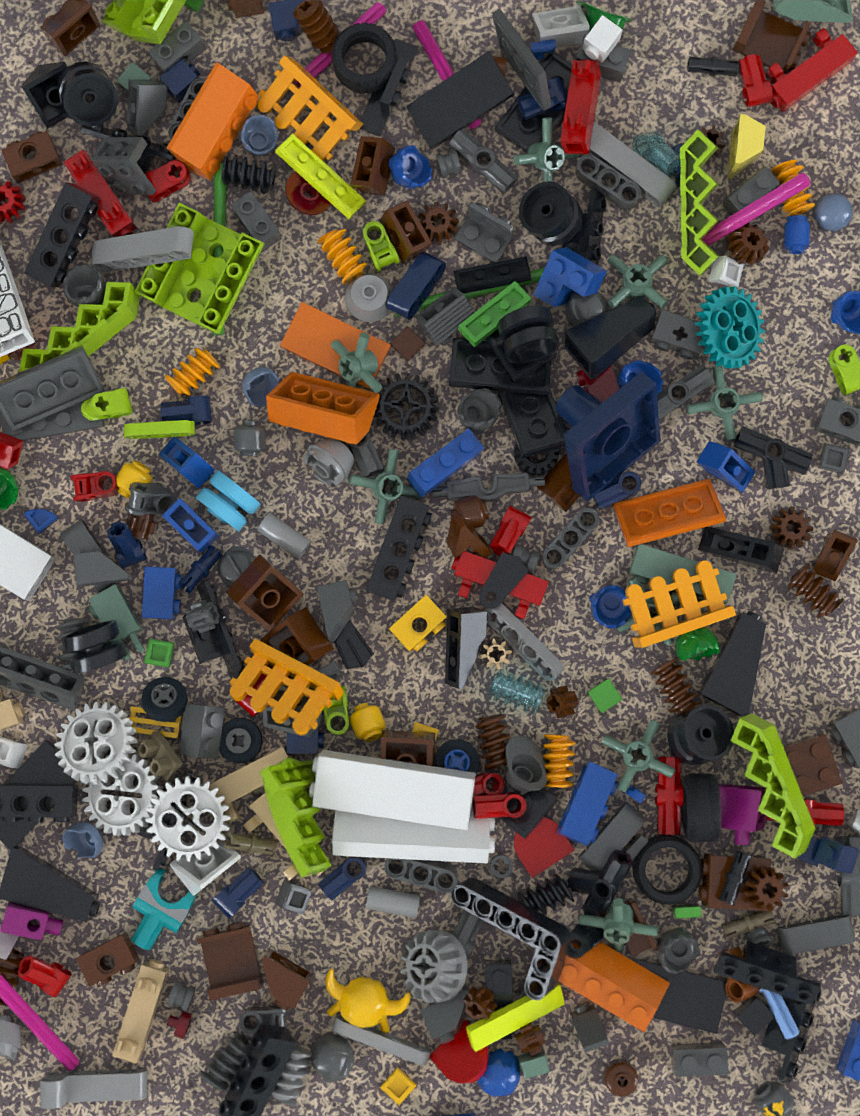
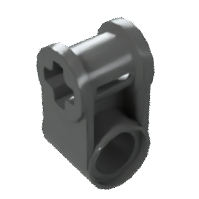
M135 482L130 484L129 490L131 494L129 502L125 504L124 509L128 513L139 516L145 514H164L177 500L161 483Z
M278 1005L249 1007L243 1011L240 1017V1029L245 1034L254 1035L260 1023L287 1028V1012L289 1008L285 1010ZM255 1015L259 1023L253 1027L248 1026L245 1022V1017Z

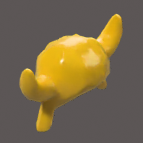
M331 968L328 970L325 978L328 993L337 1000L327 1010V1014L334 1016L340 1011L341 1016L349 1024L359 1028H370L380 1024L382 1032L388 1033L390 1028L387 1015L395 1016L401 1014L410 1003V992H407L399 1000H390L382 982L361 975L356 979L350 980L344 986L337 982L334 977V969Z

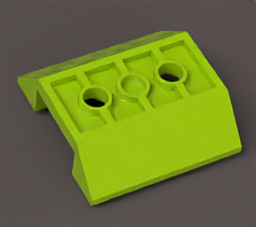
M113 0L107 6L102 22L135 41L161 45L186 0Z
M178 203L166 228L186 227L194 231L191 258L148 265L134 293L194 324L220 334L264 243L247 234L237 233L206 218L200 212ZM217 246H223L222 255L215 258L213 250ZM196 290H200V299L197 302H192L191 294Z

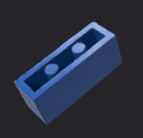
M467 429L410 471L406 480L422 499L480 456L484 447L472 431Z
M586 762L558 825L556 834L583 846H588L590 842L593 843L599 831L596 828L599 819L605 817L608 810L607 799L617 789L618 781H616L618 774L595 763Z

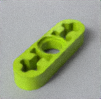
M189 420L124 424V438L126 439L195 435V422Z

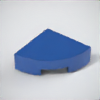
M555 39L530 43L531 52L537 61L542 60L544 54L548 52L552 54L555 51Z
M31 509L23 513L39 534L60 519L56 514L46 509Z
M630 784L626 794L638 803H642L646 797L645 794Z

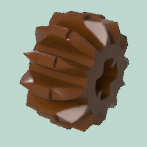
M436 201L434 202L433 209L426 205L424 207L426 213L420 212L418 218L421 220L420 223L425 232L429 235L430 241L433 242L434 238H437V244L442 245V238L444 237L446 241L450 242V234H457L458 232L455 226L459 224V219L454 218L456 211L454 209L447 211V203H444L442 208H439V204ZM438 219L442 220V224H439L438 227L434 226V222H437Z
M748 222L728 235L726 250L732 252L731 258L736 257L738 259V265L745 263L748 267L754 263H759L768 253L770 248L767 244L770 239L764 237L765 230L760 231L757 224L751 226Z
M793 506L788 509V512L784 508L780 509V516L774 515L772 517L776 524L769 526L770 530L777 531V533L771 536L772 540L780 537L778 545L782 547L787 542L788 550H792L794 545L798 548L803 547L802 540L809 541L811 539L806 533L813 531L812 526H806V523L811 521V517L803 519L802 516L805 511L801 509L796 514L795 507ZM794 524L796 529L788 532L786 527Z
M762 866L758 867V874L754 871L749 872L752 880H746L745 885L750 886V889H746L743 892L744 895L751 896L748 903L752 906L756 905L760 911H763L765 908L768 911H774V904L779 907L783 906L780 898L789 897L787 893L783 892V889L789 886L787 882H782L784 878L783 873H776L773 867H769L766 870ZM765 884L770 886L769 890L766 889L767 894L763 893L762 890L763 887L766 888Z

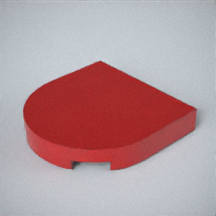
M546 817L542 819L526 839L517 832L514 836L515 852L532 878L574 851L567 838L556 834L558 824Z
M466 1019L462 1024L460 1032L454 1035L455 1039L448 1043L440 1044L429 1056L446 1078L458 1084L477 1081L488 1067V1045L476 1052L474 1051L466 1029L471 1023Z

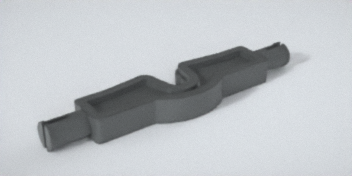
M528 473L495 474L493 476L492 489L486 490L484 489L482 478L475 476L462 480L448 481L447 486L434 489L432 497L448 496L449 500H457L476 495L480 500L492 502L506 494L529 492L530 487L545 486L544 475L528 477Z

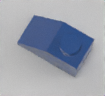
M173 437L158 454L198 489L209 480L211 474L215 471L212 466L177 437Z
M712 441L707 443L697 460V463L705 471L741 493L745 491L755 474V471L731 448Z

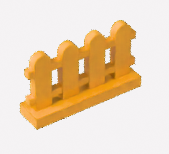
M284 55L279 61V64L284 69L282 71L277 69L274 73L277 77L266 91L261 89L258 93L261 96L257 104L258 109L263 113H270L275 109L279 113L275 119V125L279 129L285 130L292 125L296 129L294 135L305 145L308 142L314 146L311 151L322 161L325 159L330 161L334 157L331 152L341 139L347 141L350 137L347 132L349 130L358 131L363 123L293 57ZM296 80L301 84L300 88L294 84ZM290 89L294 95L283 108L278 102ZM313 97L319 101L317 105L311 100ZM308 106L312 111L304 122L300 124L296 118ZM331 113L337 118L335 122L329 117ZM325 122L330 128L318 141L314 134Z
M699 561L695 566L696 575L690 577L686 569H676L672 573L673 583L667 585L664 578L660 576L652 577L649 581L650 591L644 593L639 585H629L625 590L627 598L622 601L624 606L629 605L635 622V624L630 625L632 631L637 630L638 636L632 637L634 647L644 648L736 616L733 606L724 605L723 600H726L727 596L726 593L721 594L715 575L719 574L718 568L713 569L709 561ZM698 581L704 596V600L697 601L692 583ZM676 589L681 608L675 610L669 591ZM653 597L658 616L652 618L645 600ZM707 606L708 611L701 613L700 608ZM684 614L685 619L678 621L677 616ZM661 622L662 627L654 629V624Z
M254 639L249 646L254 654L253 657L247 656L244 661L246 664L244 670L237 679L232 678L229 682L232 686L230 688L231 697L235 701H241L247 694L252 696L250 704L255 712H262L269 705L274 708L271 716L278 724L286 722L289 717L295 719L292 726L298 735L306 734L310 728L315 730L318 726L315 721L324 707L330 708L332 705L330 698L339 701L344 694L340 683L273 647ZM262 673L267 675L258 690L252 688ZM282 684L288 686L279 701L273 699ZM305 695L309 700L300 713H298L294 709Z

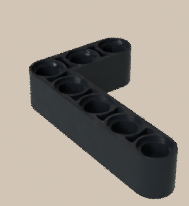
M467 878L457 884L455 889L451 891V899L455 905L536 948L524 985L527 996L532 1000L538 1001L553 991L557 985L571 943L572 936L570 930L565 925L476 878Z

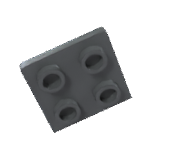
M143 137L104 138L91 160L98 168L99 173L110 184L111 189L118 195H154L156 192L154 186L137 164L147 146Z
M470 202L467 218L454 237V240L491 263L499 262L511 243L514 227L511 226L512 223L503 216L496 217L491 214L490 209L482 203H477L476 205Z

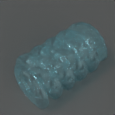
M500 669L493 678L487 698L492 693H495V701L497 702L504 696V705L514 700L515 709L522 703L523 712H527L530 707H533V715L535 716L543 696L542 684H537L533 689L532 680H528L523 685L522 676H519L514 681V674L510 672L504 678V670Z

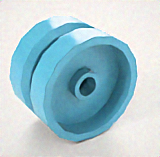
M217 470L209 480L211 485L220 493L216 495L210 489L202 488L195 498L207 507L206 510L224 524L228 523L240 532L247 523V520L237 509L240 507L248 514H254L261 504L230 478Z

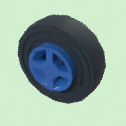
M451 739L443 743L437 750L434 758L435 767L477 774L480 766L476 748L462 739Z

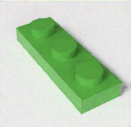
M514 281L458 325V330L476 347L498 329L497 323L502 317L514 310L526 307L531 303L532 298Z

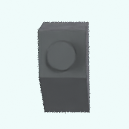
M156 79L129 80L127 130L137 136H142L166 110V102L168 101L166 84Z
M96 548L80 549V554H73L76 583L81 587L133 580L129 572L104 553L96 551Z
M347 580L317 587L326 633L330 642L337 639L354 614L353 603H357L354 588L349 589Z
M468 989L460 991L454 998L448 1001L437 1002L420 1010L431 1039L435 1043H448L455 1039V1034L460 1032L467 1014L465 1012L466 1004L462 1000L469 992Z
M583 1003L574 1007L575 1012L570 1013L584 1052L587 1053L610 1044L594 1004L589 1006L588 1003Z

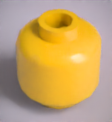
M136 460L125 462L116 476V484L119 487L118 492L129 499L131 483L152 482L151 469Z
M368 703L357 705L354 708L355 712L349 717L355 737L359 740H364L365 743L381 738L386 728V723L380 708L375 705H368Z

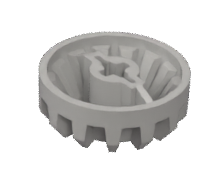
M427 930L426 932L415 934L414 940H409L406 944L408 952L402 953L401 960L406 961V968L400 969L401 975H405L408 978L404 982L406 989L412 990L411 993L414 998L423 999L426 1003L445 1002L454 998L462 989L467 976V957L462 944L454 935L442 930ZM423 948L422 955L418 956L415 960L418 950ZM428 949H430L434 954H428ZM415 972L421 978V984L418 983ZM427 978H435L427 985Z

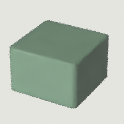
M132 62L120 75L117 82L128 93L129 80L151 79V77Z
M543 1048L541 1053L532 1057L530 1053L519 1055L525 1079L550 1072Z

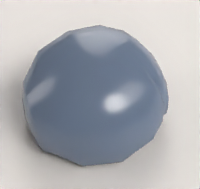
M253 115L245 121L241 130V141L247 152L255 156H266L274 150L278 141V133L275 122L265 115Z
M829 193L817 199L812 210V217L819 223L822 229L835 232L845 228L850 223L853 217V208L845 196L839 193Z
M255 368L247 373L243 380V393L250 404L256 407L267 406L266 395L279 384L280 380L271 368Z
M78 822L65 830L62 836L64 847L67 850L75 849L78 852V858L88 857L92 859L102 851L104 843L102 833L90 822Z

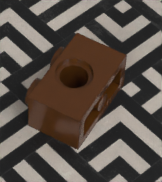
M48 131L35 132L28 139L21 142H11L6 148L1 149L9 171L17 183L63 165ZM30 152H37L34 158L26 159Z
M361 136L350 185L365 194L385 196L390 175L389 161L394 155L395 147L383 138Z
M408 200L387 209L379 220L384 226L403 264L418 257L421 252H425L432 244Z
M127 932L76 958L89 987L96 983L98 987L105 985L113 980L111 975L119 971L121 975L130 972L136 968L134 963L140 960ZM105 955H110L114 958V967H107L104 964L103 959Z

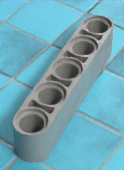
M594 121L589 154L597 157L636 183L644 198L650 202L654 201L652 204L662 207L677 188L675 182Z
M171 227L94 241L91 267L96 266L99 271L110 272L189 259L192 255L194 231L186 227Z

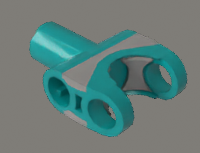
M161 867L142 888L132 906L133 909L144 914V917L132 935L131 941L148 951L152 949L164 927L176 934L178 933L190 913L197 894L193 896L188 891L187 895L183 896L181 900H167L161 890V882L166 870Z

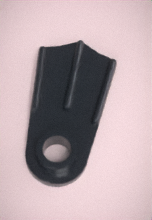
M506 553L501 554L479 594L480 603L488 609L498 607L528 573V569L524 566L519 556ZM487 593H493L496 597L495 601H487Z
M349 620L334 643L346 669L364 667L374 653Z
M578 923L571 931L572 939L567 956L573 959L581 958L605 939L604 929ZM572 943H576L579 949H575Z

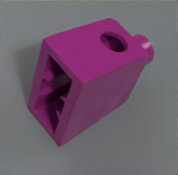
M734 784L719 785L721 828L734 830V844L750 845V832H756L765 827L766 815L759 812L758 809L767 788Z
M9 902L0 932L42 940L44 932L59 936L63 920L49 917L50 912ZM37 919L40 924L33 925L30 920Z

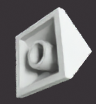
M581 6L532 13L537 42L555 39L556 48L581 44L583 36H587L590 30L589 23Z
M217 839L219 848L216 849L210 846V856L202 851L201 860H198L196 855L192 854L190 862H187L186 855L182 854L180 860L177 861L175 859L170 863V866L194 896L241 858L240 854L232 849H226L224 843Z

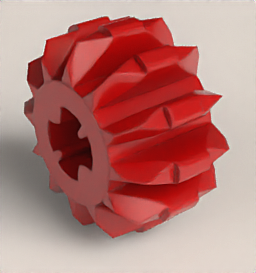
M7 181L4 186L0 182V203L2 200L4 201L3 206L0 204V224L5 219L8 223L12 224V216L15 215L16 218L21 219L18 210H26V206L22 204L26 197L24 194H20V187H13L10 181Z

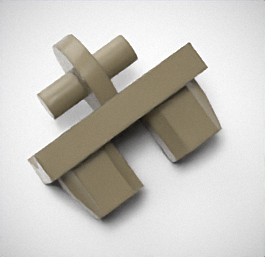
M160 730L153 731L151 737L148 740L142 741L137 749L141 758L149 757L151 759L150 771L154 777L162 776L166 782L173 781L175 772L183 764L179 759L182 755L179 754L180 746H170Z

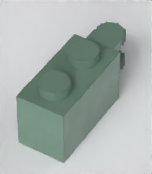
M115 584L89 598L91 603L89 610L95 620L99 619L100 622L108 620L117 621L120 633L111 641L118 640L123 642L130 637L137 651L140 653L145 651L137 634L143 628L119 585ZM126 647L128 654L126 657H124V659L128 660L131 658L130 651Z

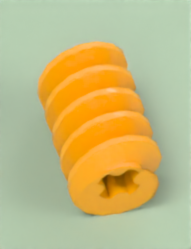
M789 160L772 168L771 172L776 176L780 186L798 176V172L804 169L803 165L795 164L798 160ZM809 187L782 202L785 204L782 209L785 213H788V217L805 213L815 206V203H807V200L812 197V193L804 194V191Z
M336 229L323 235L318 239L317 243L323 244L321 249L323 252L328 253L326 258L329 261H333L332 268L338 269L337 276L343 278V285H347L363 274V269L367 266V263L358 264L362 255L352 254L357 249L356 245L348 247L352 238L343 239L342 237L347 230Z
M204 347V350L194 349L196 357L190 354L187 355L189 364L180 361L179 364L182 370L173 368L174 377L164 376L165 380L181 397L182 393L188 396L192 395L189 389L190 386L195 389L199 388L197 380L206 382L204 373L213 376L212 366L217 369L221 368L216 359Z
M544 734V738L551 740L550 743L543 745V748L550 750V753L543 754V758L549 761V763L544 764L545 770L549 771L546 774L548 784H545V786L560 788L573 786V782L566 780V778L574 776L572 771L567 770V767L574 766V762L567 759V757L575 755V752L568 749V747L576 745L575 741L569 739L570 736Z

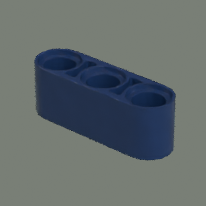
M424 251L421 252L390 294L386 308L408 320L412 319L443 276L446 262Z

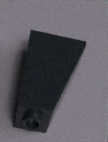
M642 295L564 331L565 349L587 376L593 380L655 328L656 309Z
M748 611L747 614L744 612L739 613L698 692L699 695L741 717L750 713L766 624L760 621L762 617L751 611Z
M21 846L11 848L0 886V899L83 922H88L92 919V916H97L100 902L97 901V893Z

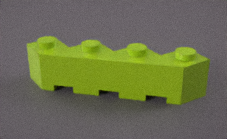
M697 129L680 148L681 258L697 274L703 275L720 257L702 240L719 222L702 204L719 184L701 168L717 151L718 147Z
M107 282L103 305L79 304L75 327L51 326L47 350L23 349L19 373L80 346L84 347L89 357L137 318L140 295L134 293L135 287L129 282Z
M751 713L739 719L731 741L753 753L744 776L767 788L758 811L781 823L772 847L795 859L807 851L815 832V827L775 725Z

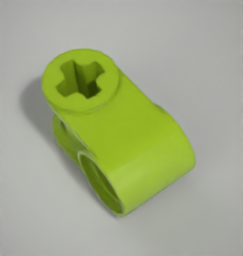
M376 221L367 223L363 229V238L376 272H380L381 268L390 264H399V257L392 242H390L384 226ZM373 230L381 233V237L377 240H371L367 235Z
M840 345L831 351L828 360L838 386L841 385L840 391L846 396L860 390V360L852 346ZM839 355H846L847 359L839 360Z
M127 388L95 394L92 398L85 400L81 406L83 416L90 421L108 418L115 419L122 417L124 414L126 416L133 414Z
M345 685L341 686L344 694L340 700H331L332 705L330 708L324 707L323 709L327 729L335 735L346 734L350 728L349 705ZM335 717H343L345 720V727L340 731H335L332 728V721Z

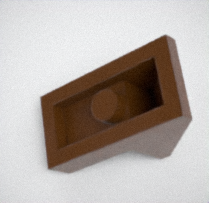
M455 511L452 514L447 538V545L453 556L457 557L467 548L474 554L478 552L483 558L489 556L492 551L484 537Z
M832 530L824 537L823 548L812 569L816 571V574L836 581L858 539L837 530Z

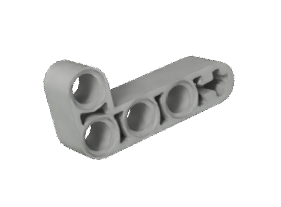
M147 1069L113 1070V1072H110V1070H87V1073L85 1071H61V1074L57 1071L47 1073L40 1079V1108L42 1109L60 1108L67 1102L140 1100L148 1097Z

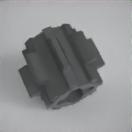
M206 600L191 604L190 609L186 611L188 626L192 628V631L198 630L199 633L214 629L215 624L219 623V614L213 602L207 603Z

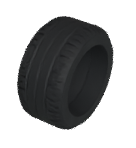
M357 23L347 27L338 35L332 48V63L338 80L351 91L363 94L379 91L387 85L397 62V49L390 34L382 27L372 23ZM363 42L373 43L384 51L386 60L380 69L371 74H357L348 69L344 64L345 54L352 46Z
M710 773L687 774L682 779V822L685 838L689 842H714L720 837L721 802L718 780Z
M673 835L654 836L648 839L646 846L633 859L632 872L635 883L640 891L654 902L664 905L681 903L690 898L700 885L702 878L700 857L688 842ZM665 847L677 849L685 856L688 862V874L684 883L672 891H660L654 888L646 876L648 859L655 851Z

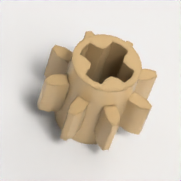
M494 638L492 639V646L483 645L487 652L481 655L480 658L488 659L487 668L491 664H496L497 670H500V663L502 661L505 664L510 663L505 659L506 655L512 653L511 650L505 651L506 641L498 645ZM494 647H497L498 651L503 652V656L499 657L498 662L493 657H489V653L493 652Z

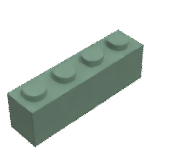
M639 544L636 546L628 575L637 576L642 584H647L652 577L660 576L664 578L667 585L673 583L672 573L676 569H686L690 577L696 575L695 566L698 562ZM718 568L719 574L715 575L721 594L726 593L727 599L723 600V602L727 604L737 574ZM699 581L692 583L695 595L704 598Z

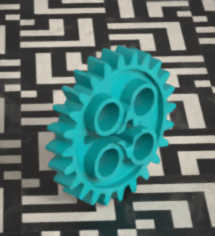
M727 286L712 290L711 295L705 296L706 302L700 303L703 311L696 312V315L701 318L699 322H695V325L700 327V331L695 334L702 337L698 345H705L703 355L710 354L709 361H716L717 367L724 366V369L741 368L743 365H748L749 360L756 359L754 353L761 351L757 344L764 343V340L760 338V334L765 333V330L761 329L760 325L765 320L758 317L762 310L756 311L755 307L758 302H750L752 295H745V289L737 290V286Z

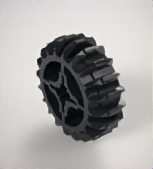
M406 373L405 380H401L400 374H396L397 382L394 383L388 377L386 381L389 386L386 387L384 384H381L383 394L379 393L380 401H378L376 407L379 410L375 411L374 417L382 418L376 422V425L379 427L386 424L383 428V433L386 434L392 429L391 438L393 439L397 437L398 433H401V441H405L406 433H410L411 440H415L414 432L416 431L423 437L425 435L422 429L423 426L428 430L432 429V425L428 420L437 421V416L431 414L439 412V407L432 405L439 401L438 397H430L435 392V389L432 387L425 390L428 386L427 380L418 384L420 381L419 375L415 376L414 381H410V373ZM403 388L402 396L399 399L386 402L394 391ZM411 389L419 392L425 399L426 404L414 401L410 397ZM405 396H407L409 406L412 407V409L408 408L406 418H404L402 407H399L400 404L403 405V402H405ZM385 410L398 413L401 417V424L398 425L392 422L387 417ZM425 412L420 421L408 426L411 415Z

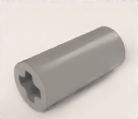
M271 513L266 515L257 529L260 534L298 560L311 544V540Z
M370 886L366 909L416 918L420 895Z

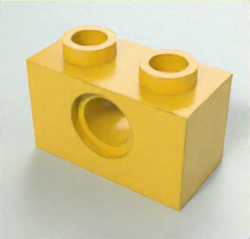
M425 595L395 622L389 630L409 652L413 649L417 652L428 642L425 638L431 632L436 635L446 626L444 620L447 616ZM418 618L424 619L427 622L426 630L423 632L414 631L412 628L414 620Z

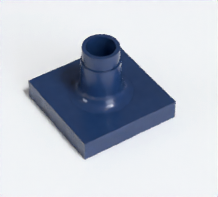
M642 371L604 402L593 394L588 393L580 385L568 388L557 401L556 412L571 427L564 434L573 490L586 502L661 441L656 383Z

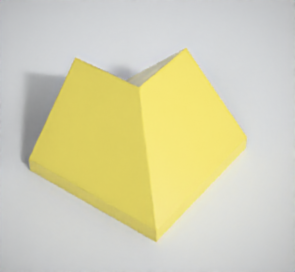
M740 114L732 129L727 178L730 179L734 178L758 159L764 148L766 126L746 114Z

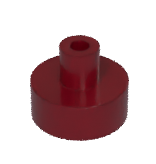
M182 1011L179 1018L172 1015L169 1016L167 1025L175 1028V1037L185 1038L193 1014Z

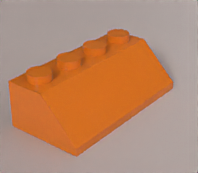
M216 62L168 144L167 149L178 161L185 165L188 171L211 181L214 174L219 170L220 163L231 149L239 131L242 130L248 115L256 106L259 98L258 94L250 84Z
M291 372L266 395L268 421L281 426L299 429L303 432H310L326 438H333L357 445L369 432L380 397L379 393Z
M600 942L581 958L573 959L566 955L558 979L559 982L642 1032H645L670 984L669 981L603 942ZM572 943L575 949H579L576 943Z

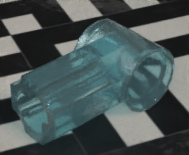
M659 131L640 134L633 139V151L641 157H647L667 176L672 175L680 167V155L665 143V138Z

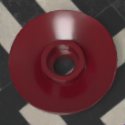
M296 171L290 175L285 185V194L293 208L306 215H319L329 209L331 203ZM304 194H309L311 198L306 197Z

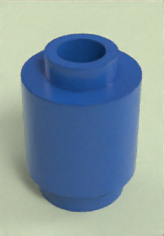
M790 216L784 225V248L789 250L790 254H802L806 249L810 248V223L807 222L806 216Z

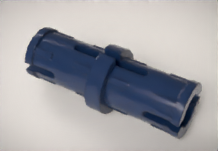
M209 546L201 558L191 564V569L178 582L182 589L187 587L185 592L191 593L200 580L209 575V570L222 557L218 549L215 553L213 552L214 546Z

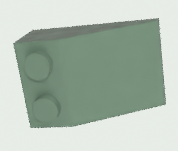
M773 0L776 12L793 20L850 23L853 20L850 0Z

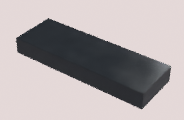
M526 256L453 271L456 287L463 294L510 285L514 281L521 283L532 280Z

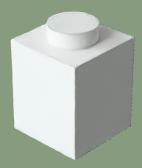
M602 15L585 37L582 49L585 50L589 58L603 63L619 42L623 29Z

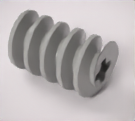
M299 1046L294 1047L271 1094L273 1099L286 1105L296 1106L297 1102L294 1098H298L300 1095V1091L297 1088L303 1085L301 1078L306 1076L307 1072L304 1068L309 1066L310 1062L307 1058L312 1056L311 1051Z

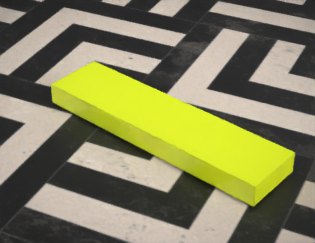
M294 134L290 135L276 149L275 153L348 219L366 203V200Z
M557 982L555 989L541 1000L535 1001L526 995L492 1013L487 1020L482 1018L467 1026L466 1029L471 1047L476 1052L565 1005L561 985Z

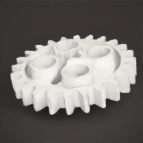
M95 702L93 709L88 704H85L84 712L75 709L77 716L74 718L68 715L67 718L70 723L68 725L61 724V727L65 729L64 733L56 734L62 739L54 745L61 749L55 753V756L61 759L58 764L65 768L64 772L67 775H71V778L76 781L80 780L84 784H87L90 780L94 785H97L99 778L106 783L109 774L116 778L115 770L125 771L122 763H131V759L127 757L128 753L136 752V750L130 747L131 744L137 743V740L132 737L137 731L130 727L133 721L127 718L128 715L123 710L120 711L116 705L111 707L107 702L103 706ZM109 726H112V729L110 730V732H108V733L105 734L106 729H107ZM88 728L86 734L81 736L83 730ZM111 750L110 755L104 758L105 753ZM86 752L85 758L80 760L81 755Z
M128 753L127 757L131 759V763H122L125 771L115 770L117 777L113 785L110 783L111 775L109 774L106 783L99 778L97 785H94L89 780V787L82 788V791L88 793V797L83 798L82 801L89 802V806L84 811L93 813L89 821H97L95 827L104 828V833L111 834L113 832L114 836H121V834L129 836L131 831L139 833V825L141 827H148V822H145V819L153 816V814L146 810L148 807L156 806L151 802L152 797L160 798L157 795V790L159 788L163 789V786L156 785L155 782L161 777H154L150 771V766L147 767L149 760H141V756L137 754L132 756V753ZM135 777H138L139 783L137 787L134 788L133 781ZM103 790L141 793L142 798L104 795ZM111 800L112 806L108 811L107 802ZM134 802L135 810L131 814L130 805Z
M189 776L186 777L185 783H181L177 777L175 779V786L166 782L167 791L165 792L159 788L157 793L160 798H151V802L156 806L148 807L146 810L153 814V816L145 819V822L153 823V826L147 829V833L155 832L156 834L151 839V842L160 841L158 850L160 851L166 847L168 849L167 857L175 852L177 861L180 860L182 854L186 855L187 862H190L192 854H195L197 859L201 860L202 851L210 856V846L218 849L219 844L216 840L226 839L221 830L226 831L230 828V826L223 823V821L231 819V815L223 814L224 811L229 809V805H221L225 795L216 796L218 787L212 790L208 789L210 785L209 780L204 785H200V777H197L195 783H191ZM184 794L193 795L195 804L190 807L184 806L181 803V797ZM175 802L186 815L192 813L194 815L193 822L202 828L206 834L202 835L191 822L183 823L184 816L173 808L171 803ZM206 811L210 812L214 816V821L211 824H203L199 818L200 814ZM173 813L177 817V822L171 826L166 825L163 822V815ZM185 831H192L196 839L192 843H185L181 838V834Z

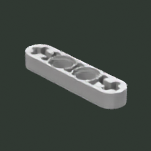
M501 603L496 608H486L484 610L487 611L488 624L545 680L553 681L562 673L563 665L560 660L505 605ZM510 628L514 629L518 636L512 634ZM528 646L532 647L536 654L532 653Z
M342 1016L336 1017L332 1027L334 1032L416 1064L426 1065L431 1051L423 1046L388 1033H383L378 1029L372 1027L359 1028L351 1025Z

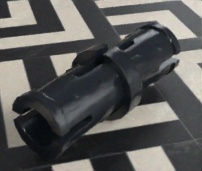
M689 56L687 72L704 73L712 77L715 75L736 77L739 70V61L717 59L715 56H711V58Z
M736 850L730 871H726L725 877L727 879L718 898L719 900L735 905L741 884H745L746 879L744 876L753 856Z

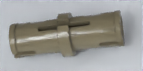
M228 832L226 837L230 838L224 840V847L226 849L241 850L245 854L262 853L272 855L274 852L271 850L276 849L274 839L260 838L250 833L239 835Z
M759 911L750 915L748 913L743 914L742 918L721 924V927L724 929L723 933L726 940H730L736 936L749 933L754 929L774 924L776 921L772 911Z

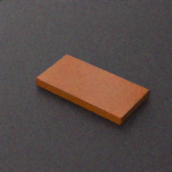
M301 302L280 344V348L342 377L339 371V360L341 357L331 347V343L334 340H339L349 352L355 351L360 333L366 332ZM369 334L370 338L366 350L372 351L377 358L378 369L373 374V377L376 378L391 348V344ZM363 380L357 381V385L370 390V387Z
M710 478L613 504V509L627 547L726 522V516Z

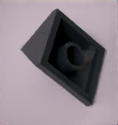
M65 61L38 65L21 85L47 129L69 117L57 92L59 77L68 67Z

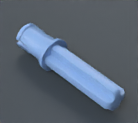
M760 989L759 992L764 994L786 1039L796 1037L799 1034V1030L782 996Z

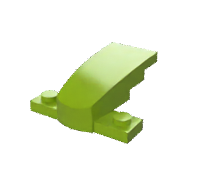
M286 758L273 766H267L260 771V774L263 777L267 801L277 830L301 878L323 872L332 865L319 845L326 837L313 818V815L319 812L320 809L312 806L313 799L309 797V792L307 791L311 783L316 780V773L312 772L314 760L299 761L294 758Z

